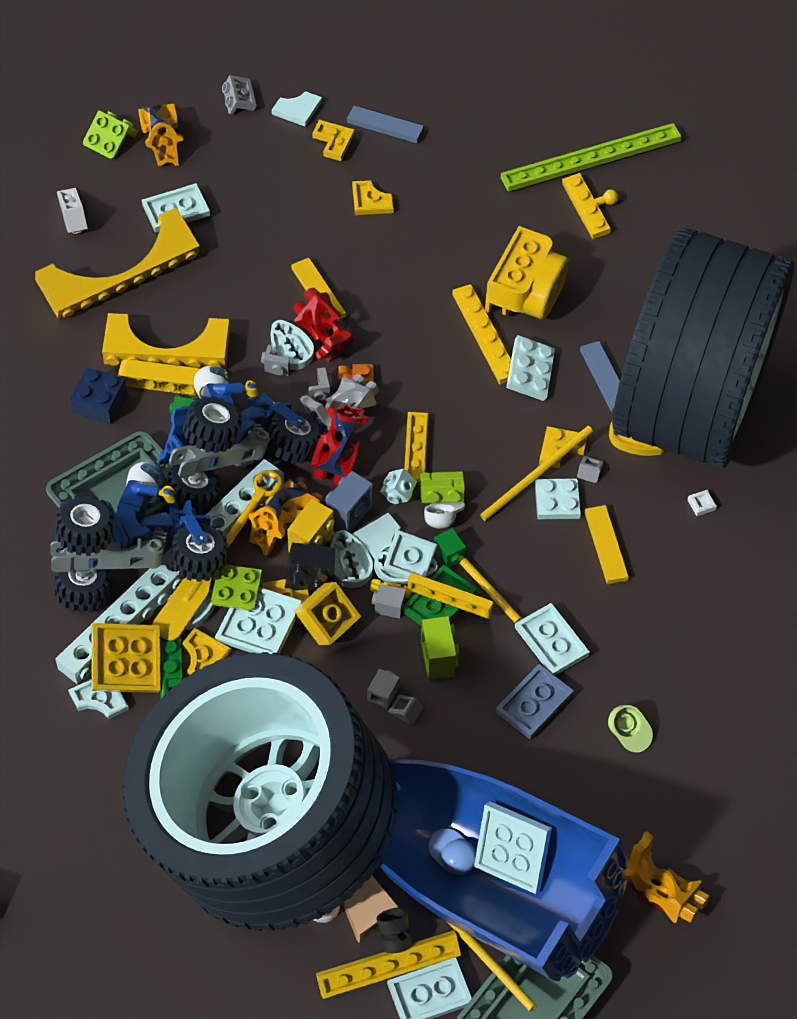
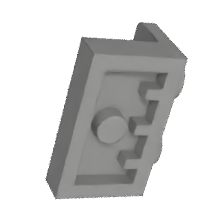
M230 75L222 86V92L226 100L225 105L228 108L229 114L233 115L236 108L254 111L257 105L250 79Z

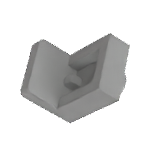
M268 345L266 352L263 351L261 363L264 364L265 372L289 376L290 357L273 355L272 345Z
M325 367L317 368L318 385L309 387V397L314 401H323L330 397L332 379L331 375H327Z

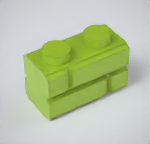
M463 472L420 473L421 502H464Z

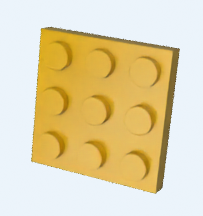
M93 623L92 691L159 693L160 625Z

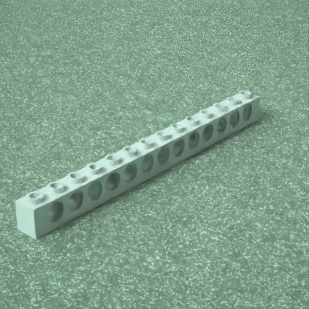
M264 459L206 514L210 515V526H221L222 528H216V530L220 529L223 532L222 536H226L251 501H246L245 499H252L251 497L255 493L253 487L255 476L264 470L276 471L280 474L284 485V473ZM264 476V479L257 486L264 485L263 488L271 491L275 483H279L278 479L274 480L269 476ZM269 496L263 499L261 504L256 507L254 512L257 511L261 506L266 505L265 503ZM172 548L163 555L162 564L158 568H150L93 623L139 625L144 619L150 618L153 611L159 605H163L167 601L168 596L186 578V576L181 577L179 571H172L174 569V565L171 563ZM92 624L55 658L58 669L76 684L82 679H87L92 672ZM83 656H88L86 659H80Z

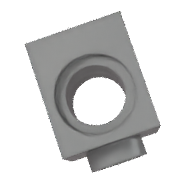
M379 668L367 689V700L388 709L399 689V677L392 671H384Z

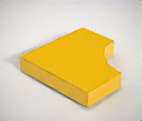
M371 180L352 181L355 215L394 213L392 194L378 191L373 186Z
M195 627L182 643V647L191 657V664L187 670L188 675L202 669L206 665L215 663V661L227 658L231 653L230 647Z

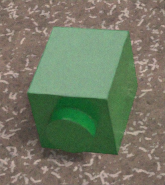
M453 528L434 537V543L437 544L435 551L446 567L453 564L457 565L465 558L466 546Z

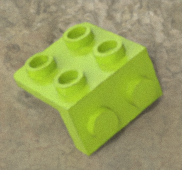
M98 110L83 140V145L110 159H114L126 135L128 134L135 138L138 131L132 128L134 124L125 119L121 122L117 120V115L109 111L105 114Z
M225 565L222 573H218V577L215 579L211 598L212 604L228 608L253 610L256 604L259 587L262 588V570Z

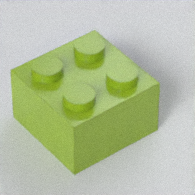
M449 616L422 620L421 645L428 680L454 677L455 668L459 667L458 644H454V638L456 637L454 624L450 625Z

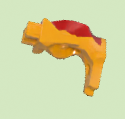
M646 831L639 843L635 844L632 848L628 861L629 868L624 870L623 878L637 890L642 901L653 907L663 909L672 922L677 923L680 918H683L692 923L698 914V908L703 910L707 905L709 895L700 890L701 880L687 881L670 868L668 870L659 869L654 865L651 858L652 853L650 852L654 837ZM656 879L661 885H654L651 880Z

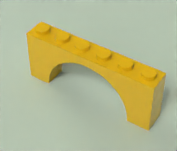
M108 313L102 349L104 364L116 366L121 365L123 360L129 359L200 369L205 366H214L221 370H226L230 336L229 319L209 318L205 330L197 339L181 347L163 349L149 346L140 341L130 329L128 314Z

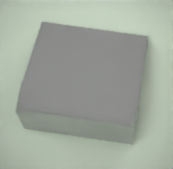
M584 456L580 463L577 477L596 483L604 462Z
M399 694L388 712L408 724H413L423 707L417 698Z

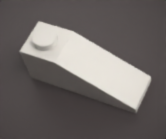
M76 188L57 191L68 233H80L87 229L83 206Z

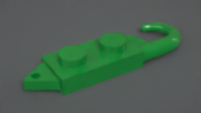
M181 638L174 641L160 639V698L162 699L169 692V689H172V687L183 680Z

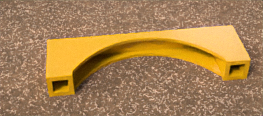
M177 207L159 215L158 224L160 231L153 248L139 264L126 272L110 277H83L60 270L55 267L54 263L35 271V280L57 318H67L79 309L89 308L92 303L98 300H106L115 292L121 293L132 284L138 285L147 277H155L167 268H175L180 262L195 258L199 251V244Z

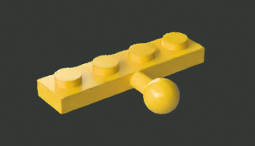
M580 173L562 179V184L591 238L595 239L609 234L610 227L598 206L605 203L608 205L615 204L619 198L618 193L610 189L603 196L594 199Z

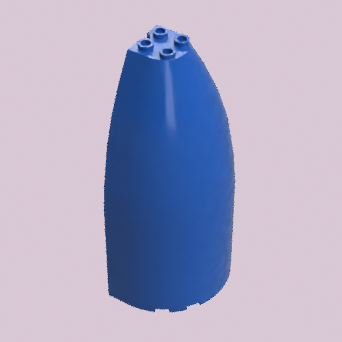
M389 759L393 767L392 770L395 773L394 779L398 788L396 790L398 794V800L396 801L398 813L395 814L397 821L393 826L394 833L390 837V845L384 852V858L378 863L383 872L420 904L448 923L554 981H560L563 976L568 979L577 973L579 964L582 961L587 963L607 935L618 912L615 909L618 897L621 898L625 892L627 880L623 878L624 869L629 868L626 849L621 840L514 786L489 776L449 764L423 760ZM489 801L551 827L540 891L534 894L476 867H473L465 875L450 874L430 854L429 841L432 835L441 829L455 830L466 841L471 843L475 852H477L484 806Z

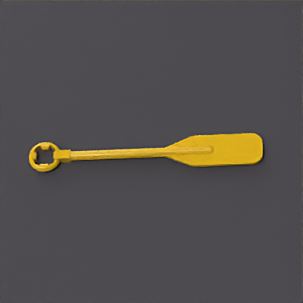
M264 470L255 476L253 481L255 493L226 535L228 547L249 519V513L254 512L265 497L273 496L281 490L283 480L276 471ZM264 476H269L279 481V483H275L271 491L258 487L257 484L261 483ZM187 577L181 581L152 623V625H160V637L162 639L174 641L180 637L207 598L212 577H210L209 581L204 579L201 582H196V579L190 581L187 580Z

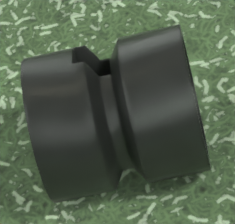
M392 908L378 914L376 920L379 932L382 934L381 941L384 951L386 953H400L410 949L414 941L411 929L408 928L407 911L402 908Z

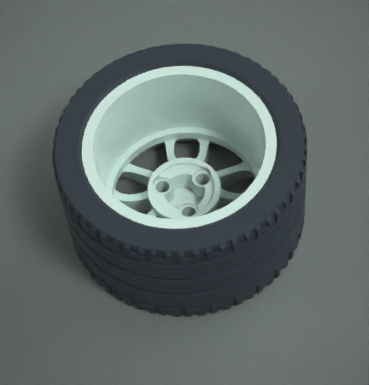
M687 227L679 229L672 237L660 261L631 340L614 405L612 420L614 432L627 438L632 437L633 440L650 446L657 445L660 449L678 455L683 454L684 457L702 463L709 462V465L725 468L734 454L747 422L778 332L794 275L795 264L793 260L781 256L777 258L775 254L756 248L749 249V246L730 240L724 241L723 238L704 232L698 233L697 230Z
M252 652L215 661V663L206 665L198 671L196 670L172 687L156 703L139 727L140 729L133 739L134 742L130 746L129 756L126 758V768L123 773L125 777L122 782V787L124 788L122 798L125 800L123 806L127 812L125 816L130 823L129 828L143 851L190 898L214 918L220 919L226 924L230 923L237 928L241 926L246 930L253 928L255 931H261L262 929H267L268 931H274L275 929L285 930L287 927L295 928L300 924H308L314 919L318 920L323 915L333 912V909L342 906L348 898L351 899L353 894L363 887L366 880L368 881L371 878V874L379 866L378 863L384 858V852L389 847L390 837L394 833L393 826L397 821L395 814L398 813L396 805L398 800L396 790L398 788L394 779L395 773L392 770V764L383 747L342 689L327 673H323L320 668L314 667L310 662H303L298 657L292 658L291 655L287 654L282 656L274 652L272 654L268 652ZM300 740L304 745L300 758L290 768L283 766L282 758L288 741ZM271 743L268 765L257 768L251 773L236 765L239 760L249 753ZM320 755L315 779L304 781L313 770ZM228 773L243 778L234 797H223L215 792L219 782ZM212 805L226 812H234L235 820L214 839L209 840L206 827L207 807ZM248 834L247 841L235 843Z

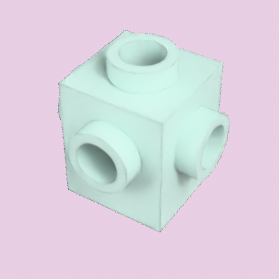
M405 469L392 471L384 479V485L380 492L393 504L407 502L412 497L417 481Z

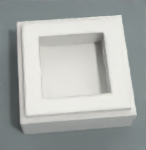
M708 490L688 496V502L696 516L716 510L717 506Z

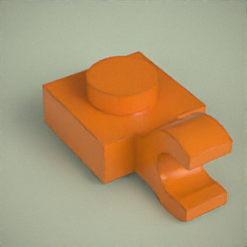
M353 364L352 369L348 366H339L338 381H341L342 377L351 380L356 374L361 375L365 379L366 384L370 380L374 381L373 364Z

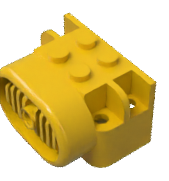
M518 226L487 282L485 304L487 314H489L493 305L502 307V315L505 316L510 311L522 312L541 320L549 315L563 288L570 264L568 257L552 252L553 243L550 237Z

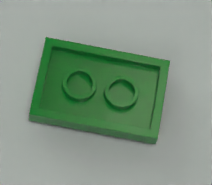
M444 564L430 578L474 595L477 594L476 587ZM418 593L402 607V612L420 626H422V620L449 616V621H451L461 610Z

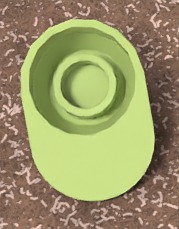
M620 705L613 709L608 718V726L622 745L631 752H642L647 749L651 744L653 733L651 726L642 713L631 705Z

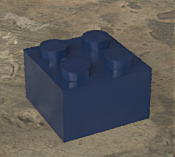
M86 367L70 397L72 412L111 424L127 394L125 378Z

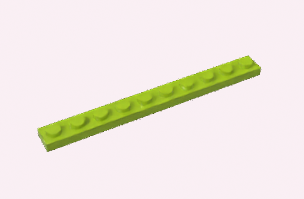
M674 123L503 172L501 173V180L509 192L681 141V134Z

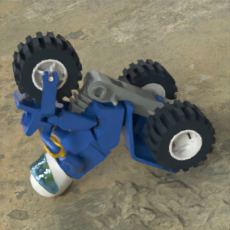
M205 366L194 377V388L199 398L195 399L194 402L192 401L190 406L177 408L173 411L171 417L172 427L165 450L160 453L158 465L167 463L172 465L164 487L171 486L174 489L178 510H183L186 500H191V507L195 508L196 515H206L214 507L220 489L219 477L214 474L212 469L229 467L251 460H259L265 455L267 447L270 448L271 453H275V456L282 458L283 461H291V463L308 462L313 458L323 430L320 428V423L316 422V419L309 416L308 413L291 409L292 404L290 402L273 403L266 393H261L258 401V389L254 381H247L245 385L242 383H231L230 376L225 369ZM246 391L248 404L245 406L244 411L239 413L238 408L233 406L231 394Z
M139 462L129 470L126 487L120 498L116 513L110 502L99 501L98 497L95 496L91 498L89 495H84V497L78 495L74 496V499L69 498L66 501H60V510L57 511L55 541L50 545V554L52 556L51 570L56 572L54 587L56 600L58 603H62L63 608H69L71 612L79 611V613L83 614V611L90 613L93 612V609H100L101 604L104 605L107 602V598H109V569L158 568L162 564L166 540H172V536L174 537L171 563L174 565V570L176 572L179 571L181 577L186 576L187 580L190 581L192 579H196V582H201L203 579L209 581L210 577H218V573H222L225 567L228 550L227 538L222 536L223 532L220 529L216 530L215 526H210V515H196L195 508L191 507V500H186L183 510H178V502L174 497L176 493L171 486H165L167 480L163 471L153 463ZM163 496L169 504L168 514L163 512L153 516L146 515L148 504Z

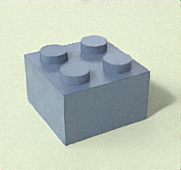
M353 471L347 477L344 476L340 480L338 487L334 491H330L325 499L326 507L333 510L334 528L350 533L372 507V483Z

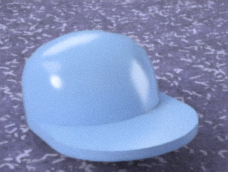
M441 829L432 835L429 841L430 854L447 872L460 876L469 873L473 869L476 858L475 849L458 832L452 829Z

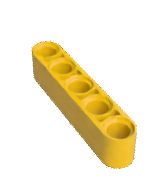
M129 359L121 362L118 376L125 378L126 387L198 396L194 388V377L200 368Z

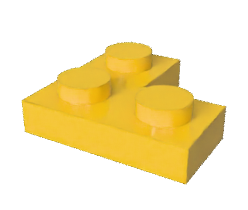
M319 120L312 135L314 139L328 142L323 151L324 157L342 161L354 137V129Z
M547 426L539 465L579 432ZM587 438L568 453L584 455ZM561 459L551 467L559 468Z

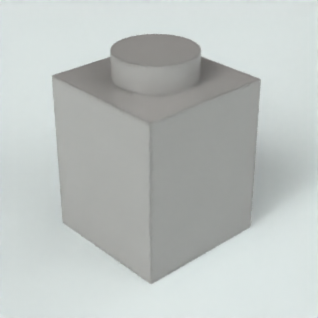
M380 584L378 592L374 591L372 604L375 605V613L400 619L402 607L405 604L406 589Z

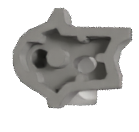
M356 374L351 380L342 377L337 392L326 399L325 408L321 403L314 401L307 395L302 396L300 400L306 413L314 417L316 422L320 423V428L323 430L322 434H327L332 420L328 416L329 406L338 408L343 403L361 409L374 406L377 403L374 396L380 390L375 382L370 380L366 384L365 379L361 375Z

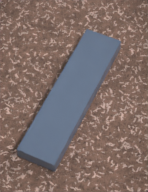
M353 106L347 117V123L414 143H418L424 130L423 125Z
M599 341L580 347V352L611 413H613L620 381Z

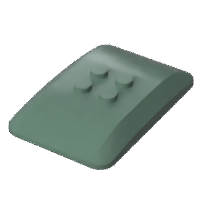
M138 431L50 480L47 483L46 492L59 508L60 501H66L69 498L74 499V496L78 495L80 497L89 495L91 498L93 496L98 497L99 501L110 502L116 513L120 498L126 487L129 470L132 466L143 461L158 466L163 476V482L159 489H163L172 465L170 463L158 465L159 456L163 450L149 434ZM159 496L156 501L148 504L146 515L153 516L168 507L163 496Z
M506 955L499 965L535 1002L537 1008L533 1012H529L502 981L492 973L461 1011L457 1019H584L610 984L612 971L605 963L593 955L587 963L582 961L579 964L578 972L568 979L563 976L560 981H554Z

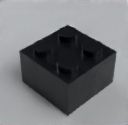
M292 542L286 564L284 588L295 591L308 589V591L315 592L324 583H331L335 569L336 548Z

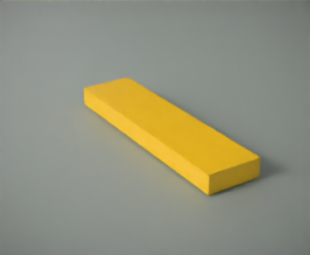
M310 258L291 265L293 272L306 291L309 288H315L320 293L327 292L332 305L340 312L341 319L346 317V312Z
M408 412L404 469L417 481L416 485L420 486V473H425L429 413Z
M606 505L585 509V516L606 583L612 584L628 581L627 570Z
M412 572L408 577L409 591L485 618H490L492 614L493 601Z

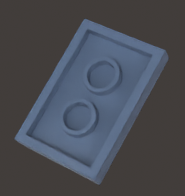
M538 664L497 706L495 712L523 735L531 739L573 695V690Z

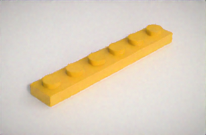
M471 284L453 289L452 295L498 383H506L508 381L511 358Z
M453 930L414 942L413 946L404 952H382L318 972L316 977L321 996L325 999L461 956L457 935Z

